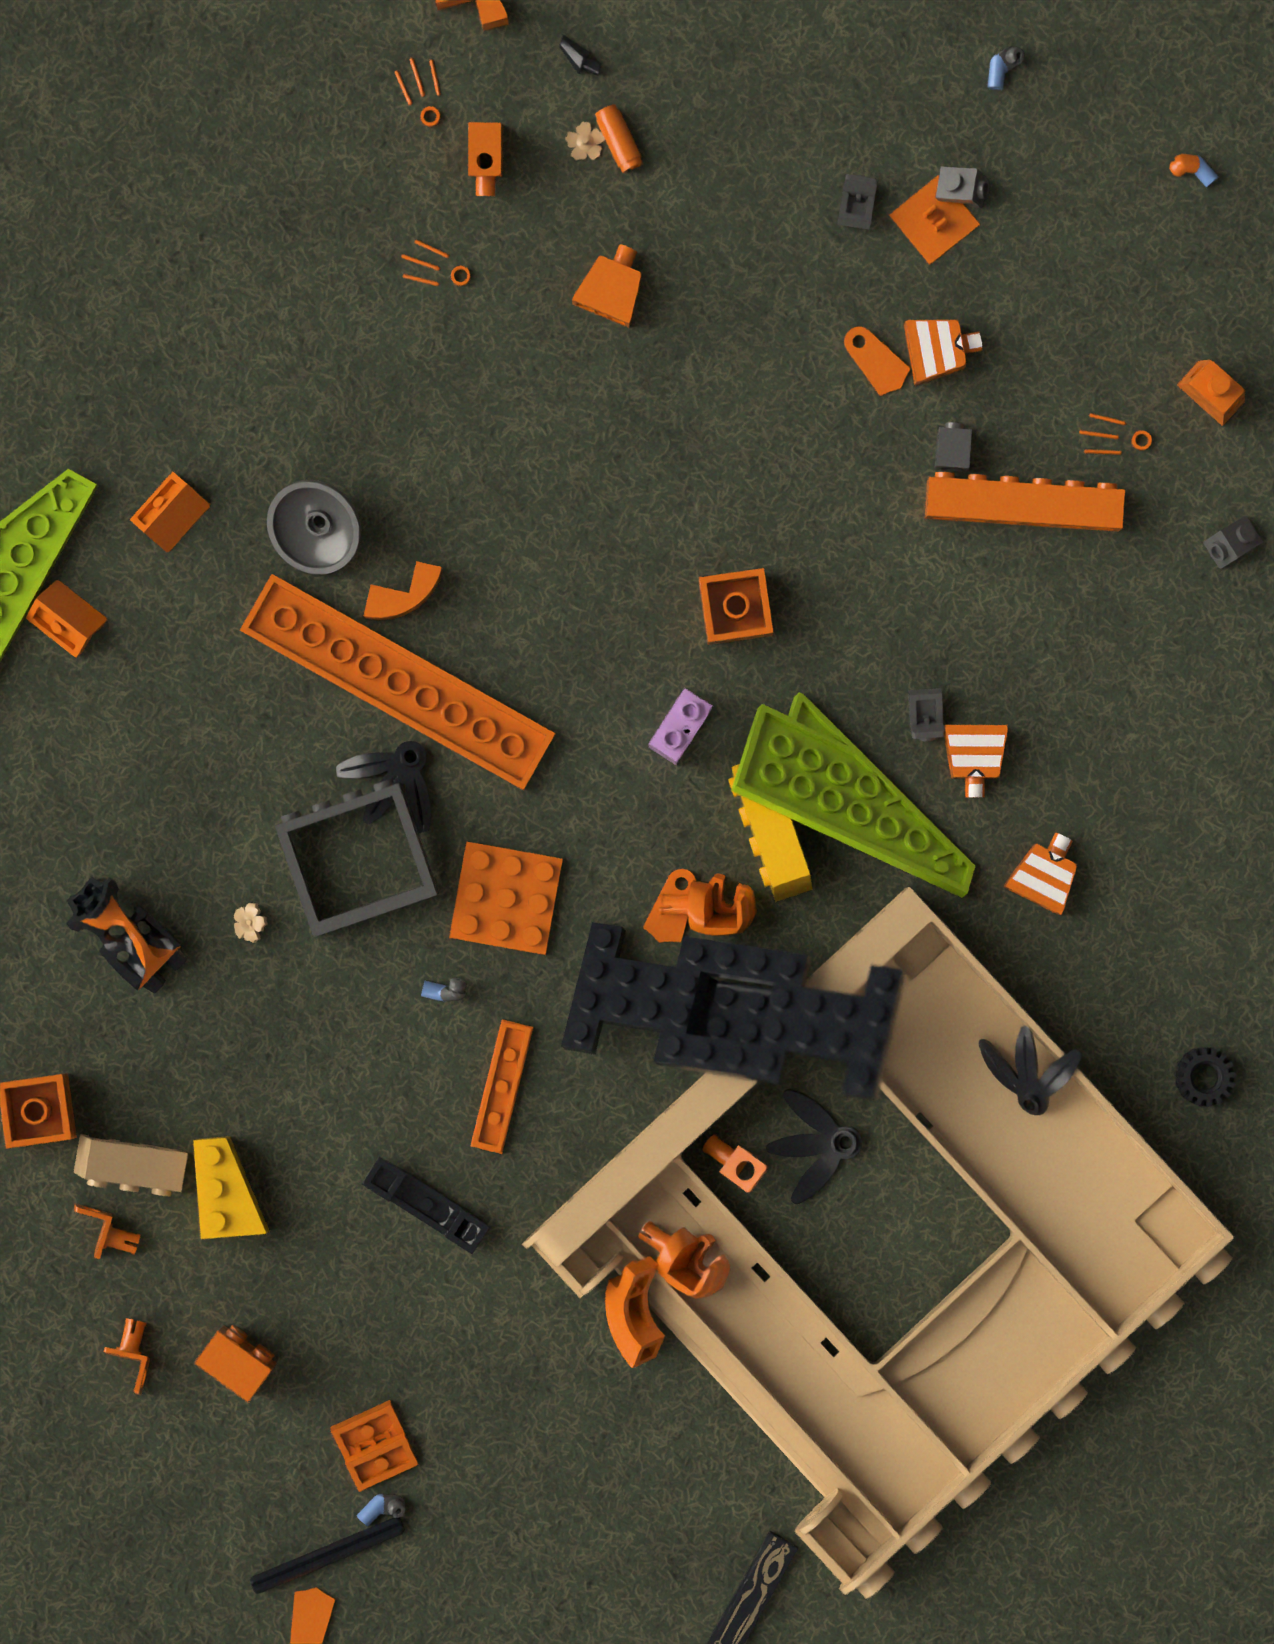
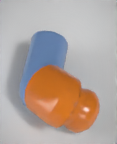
M1179 154L1175 156V161L1170 163V171L1176 177H1181L1186 172L1194 173L1206 188L1219 177L1207 162L1197 155Z

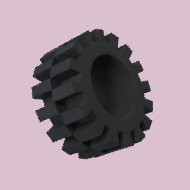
M1207 1047L1192 1049V1051L1185 1053L1183 1058L1177 1063V1069L1174 1073L1176 1088L1180 1091L1181 1096L1192 1104L1206 1107L1220 1104L1223 1102L1222 1100L1231 1095L1230 1091L1235 1087L1234 1077H1236V1072L1233 1071L1234 1065L1224 1053L1216 1049ZM1202 1064L1211 1065L1217 1072L1215 1085L1207 1090L1199 1089L1194 1084L1192 1077L1194 1070Z

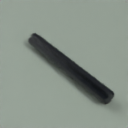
M391 1518L252 1576L250 1579L251 1586L256 1594H260L399 1536L405 1531L404 1525L400 1518Z

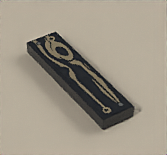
M771 1531L768 1532L706 1644H745L797 1552V1546Z

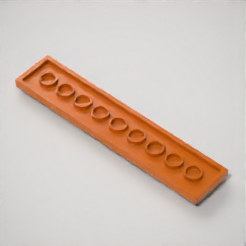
M271 574L240 629L241 632L523 791L556 733L273 574Z

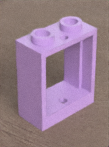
M684 688L650 741L649 748L676 765L707 718L712 706ZM688 729L690 733H685L684 730Z

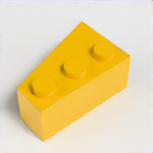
M230 1136L193 1140L201 1239L259 1235L270 1232Z

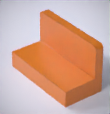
M172 472L132 516L130 521L165 552H170L205 513L210 504L177 474Z
M59 580L53 582L35 599L26 616L29 622L75 658L84 651L91 637L107 621L103 614Z

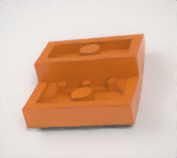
M390 1400L330 1427L331 1433L345 1459V1465L359 1492L419 1465Z

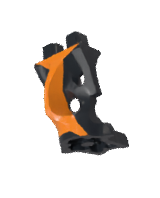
M91 876L77 894L67 899L73 915L66 925L71 930L77 932L87 929L94 933L103 943L99 952L131 986L138 991L143 986L147 990L157 993L166 981L157 972L160 967L166 963L176 971L187 961V958L179 949L180 943L166 927L138 904L130 918L120 908L117 894L119 889L111 877L103 882H99ZM144 921L150 926L151 930L148 934H142L139 931V922ZM114 926H122L125 933L123 935H110L109 930ZM118 952H127L129 954L128 960L124 962L117 958Z

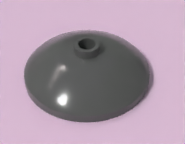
M300 480L289 484L274 497L267 514V530L274 549L283 560L300 571L310 574L335 572L344 567L354 557L359 548L362 529L357 510L342 491L326 482ZM318 516H322L326 524H320Z

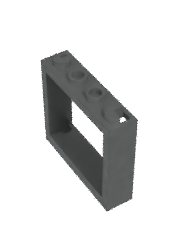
M392 779L374 784L375 791L364 795L361 789L342 795L344 802L332 805L330 800L311 806L312 813L301 816L298 810L281 816L283 823L275 825L313 937L413 904L440 893L401 782L393 784ZM392 796L423 885L320 920L289 831Z

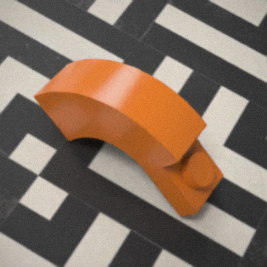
M651 1256L638 1262L632 1261L627 1264L621 1275L608 1281L606 1288L605 1308L608 1325L620 1353L632 1369L656 1358L665 1337L655 1324L648 1307V1290L658 1267V1264Z

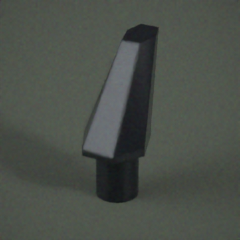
M563 35L559 47L576 72L580 74L583 69L597 76L602 63L588 58L589 51H586Z

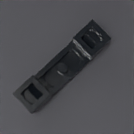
M380 1156L362 1183L366 1188L388 1202H393L471 1254L474 1253L490 1228L488 1224L459 1204Z

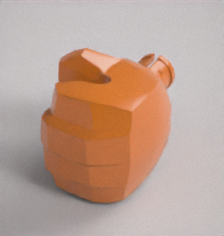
M719 873L715 874L709 883L692 881L688 895L660 894L658 905H662V907H659L660 915H688L690 929L710 936H728L743 933L752 923L757 913L753 889L741 883L736 888L733 899L734 903H725L723 895L725 875Z
M652 1221L647 1222L641 1229L645 1233L640 1232L638 1238L660 1252L656 1262L658 1264L657 1271L671 1286L696 1299L713 1295L724 1287L731 1269L724 1254L718 1256L708 1268L703 1264L705 1253L716 1241L711 1234H705L696 1238L686 1228H681L670 1236L654 1225Z

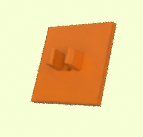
M939 175L889 214L929 265L980 225L963 203L940 202L936 199Z

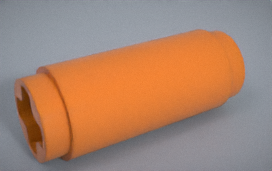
M616 105L607 106L596 112V122L622 173H627V169L633 170L643 164L642 156Z

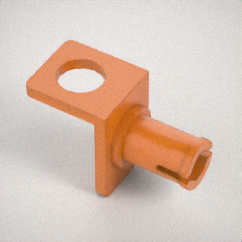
M712 1135L706 1141L702 1150L723 1165L720 1170L721 1174L748 1193L752 1192L768 1168L754 1157L750 1151L739 1145L736 1149H733L716 1135ZM747 1162H751L755 1168L753 1177L749 1180H741L738 1177L739 1173Z
M75 1203V1212L104 1220L94 1252L95 1258L100 1259L103 1249H106L107 1246L135 1254L137 1250L136 1245L125 1241L138 1244L140 1234L113 1228L111 1213Z
M126 1318L120 1347H116V1349L105 1347L104 1353L141 1362L134 1393L142 1395L150 1362L148 1356L141 1355L142 1353L139 1352L146 1323L137 1321L133 1333L135 1321Z

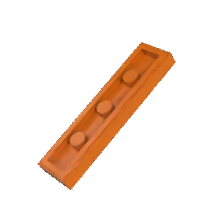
M504 1019L501 1020L471 1147L499 1154L503 1153L534 1027Z

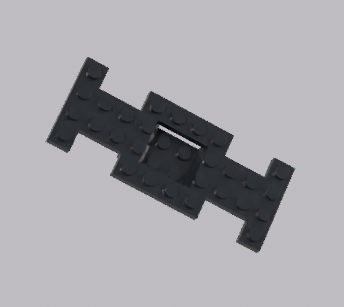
M592 922L561 1044L565 1050L596 1054L603 1024L659 1032L660 1035L653 1059L657 1065L782 1085L788 1057L793 1058L794 1054L848 1063L842 1093L845 1096L877 1101L906 976L903 969L871 965L864 996L805 987L811 958L805 954L683 936L676 967L621 959L620 954L626 930L621 926ZM711 976L772 985V989L714 980Z

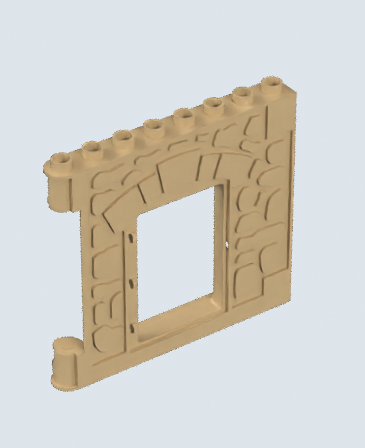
M910 887L900 892L807 978L805 987L864 996L871 965L903 969L906 976L880 1090L1009 1228L1010 1237L882 1357L874 1362L867 1360L681 1158V1152L758 1081L705 1073L522 1243L526 1249L532 1246L576 1295L581 1298L597 1286L613 1269L621 1275L625 1266L632 1261L638 1262L651 1256L657 1262L660 1252L638 1238L640 1232L645 1233L641 1229L649 1221H652L654 1225L670 1236L677 1230L686 1228L696 1238L705 1234H711L715 1238V1243L704 1255L703 1264L708 1268L718 1256L723 1254L726 1256L731 1269L724 1287L713 1295L696 1299L671 1286L656 1270L648 1290V1306L825 1497L798 1524L795 1533L840 1580L842 1584L839 1590L843 1594H848L856 1588L866 1599L879 1591L893 1576L895 1571L886 1561L904 1544L916 1554L940 1533L943 1526L934 1516L950 1501L954 1499L964 1509L985 1492L990 1486L991 1481L983 1471L1002 1454L1012 1464L1024 1456L1036 1444L1039 1436L1031 1426L1049 1409L1058 1419H1061L1086 1397L1088 1392L1079 1382L1093 1368L1099 1365L1106 1374H1109L1132 1355L1136 1347L1127 1337L1145 1320L1154 1329H1158L1168 1322L1184 1305V1302L1175 1292L1193 1275L1202 1284H1206L1222 1272L1232 1260V1257L1224 1247L1234 1238L1078 1068L1069 1081L1050 1096L1049 1106L1044 1114L1031 1115L1021 1108L1018 1103L1017 1094L1001 1084L987 1067L979 1048V1041L981 1039L988 1040L1017 1073L1015 1063L1016 1041L1020 1028L1028 1026L1032 1031L1036 1046L1038 1079L1041 1078L1050 1065L1065 1054ZM919 1112L932 1125L928 1130L915 1117ZM688 1188L701 1201L696 1207L683 1194ZM756 1263L770 1276L765 1282L752 1269ZM825 1338L839 1351L834 1356L821 1344Z

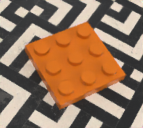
M466 841L449 938L546 955L563 859Z

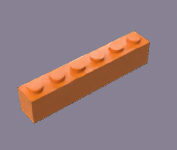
M935 472V477H929L927 480L925 519L1116 532L1123 529L1125 490L1117 489V484L1097 483V488L1084 487L1085 482L1074 480L1065 481V486L1052 485L1051 479L1034 478L1032 483H1019L1020 478L1013 476H1001L1000 481H988L987 475L968 474L967 479L954 478L955 473Z

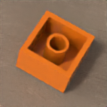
M764 568L699 577L708 645L773 635Z
M68 1073L0 1083V1109L6 1149L77 1138Z
M224 1325L214 1335L195 1364L249 1402L277 1363L272 1360L275 1355L261 1344L254 1347L246 1341L248 1335L235 1325H232L230 1328Z

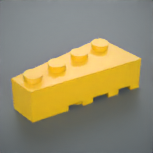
M739 764L731 767L733 777L728 779L731 789ZM732 791L734 797L740 796L743 807L738 809L744 827L750 826L754 837L749 838L750 846L754 857H761L764 867L759 868L764 886L771 887L775 902L812 890L810 872L791 818Z

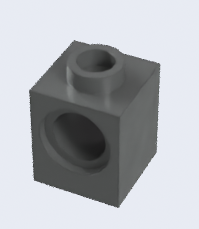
M948 422L945 423V427H939L937 430L935 470L968 471L972 429H964L965 424Z

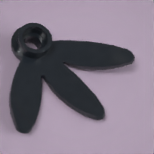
M406 741L397 747L395 754L388 752L361 754L337 765V777L363 778L387 771L388 773L380 782L392 779L393 784L399 782L402 785L406 784V797L418 832L420 834L429 831L431 804L425 781L420 773V770L426 764L427 754L421 744L415 741ZM408 751H413L417 755V759L413 763H408L404 759V755ZM390 796L367 804L363 815L364 823L371 824L382 816L394 802L393 797Z
M1028 1026L1020 1028L1016 1041L1015 1063L1017 1073L988 1040L981 1039L979 1041L981 1054L991 1073L1007 1089L1017 1094L1019 1105L1031 1115H1042L1045 1113L1049 1106L1050 1096L1069 1081L1082 1057L1080 1051L1072 1050L1057 1059L1038 1079L1036 1046L1032 1031Z
M787 1089L784 1091L783 1097L790 1108L806 1124L820 1132V1135L799 1134L788 1136L766 1145L768 1153L784 1157H809L822 1154L805 1172L794 1189L791 1201L794 1204H800L814 1196L826 1185L838 1168L841 1159H850L859 1154L862 1148V1137L852 1127L844 1126L839 1128L832 1116L812 1098L800 1092ZM845 1136L852 1140V1145L849 1149L841 1145V1140Z

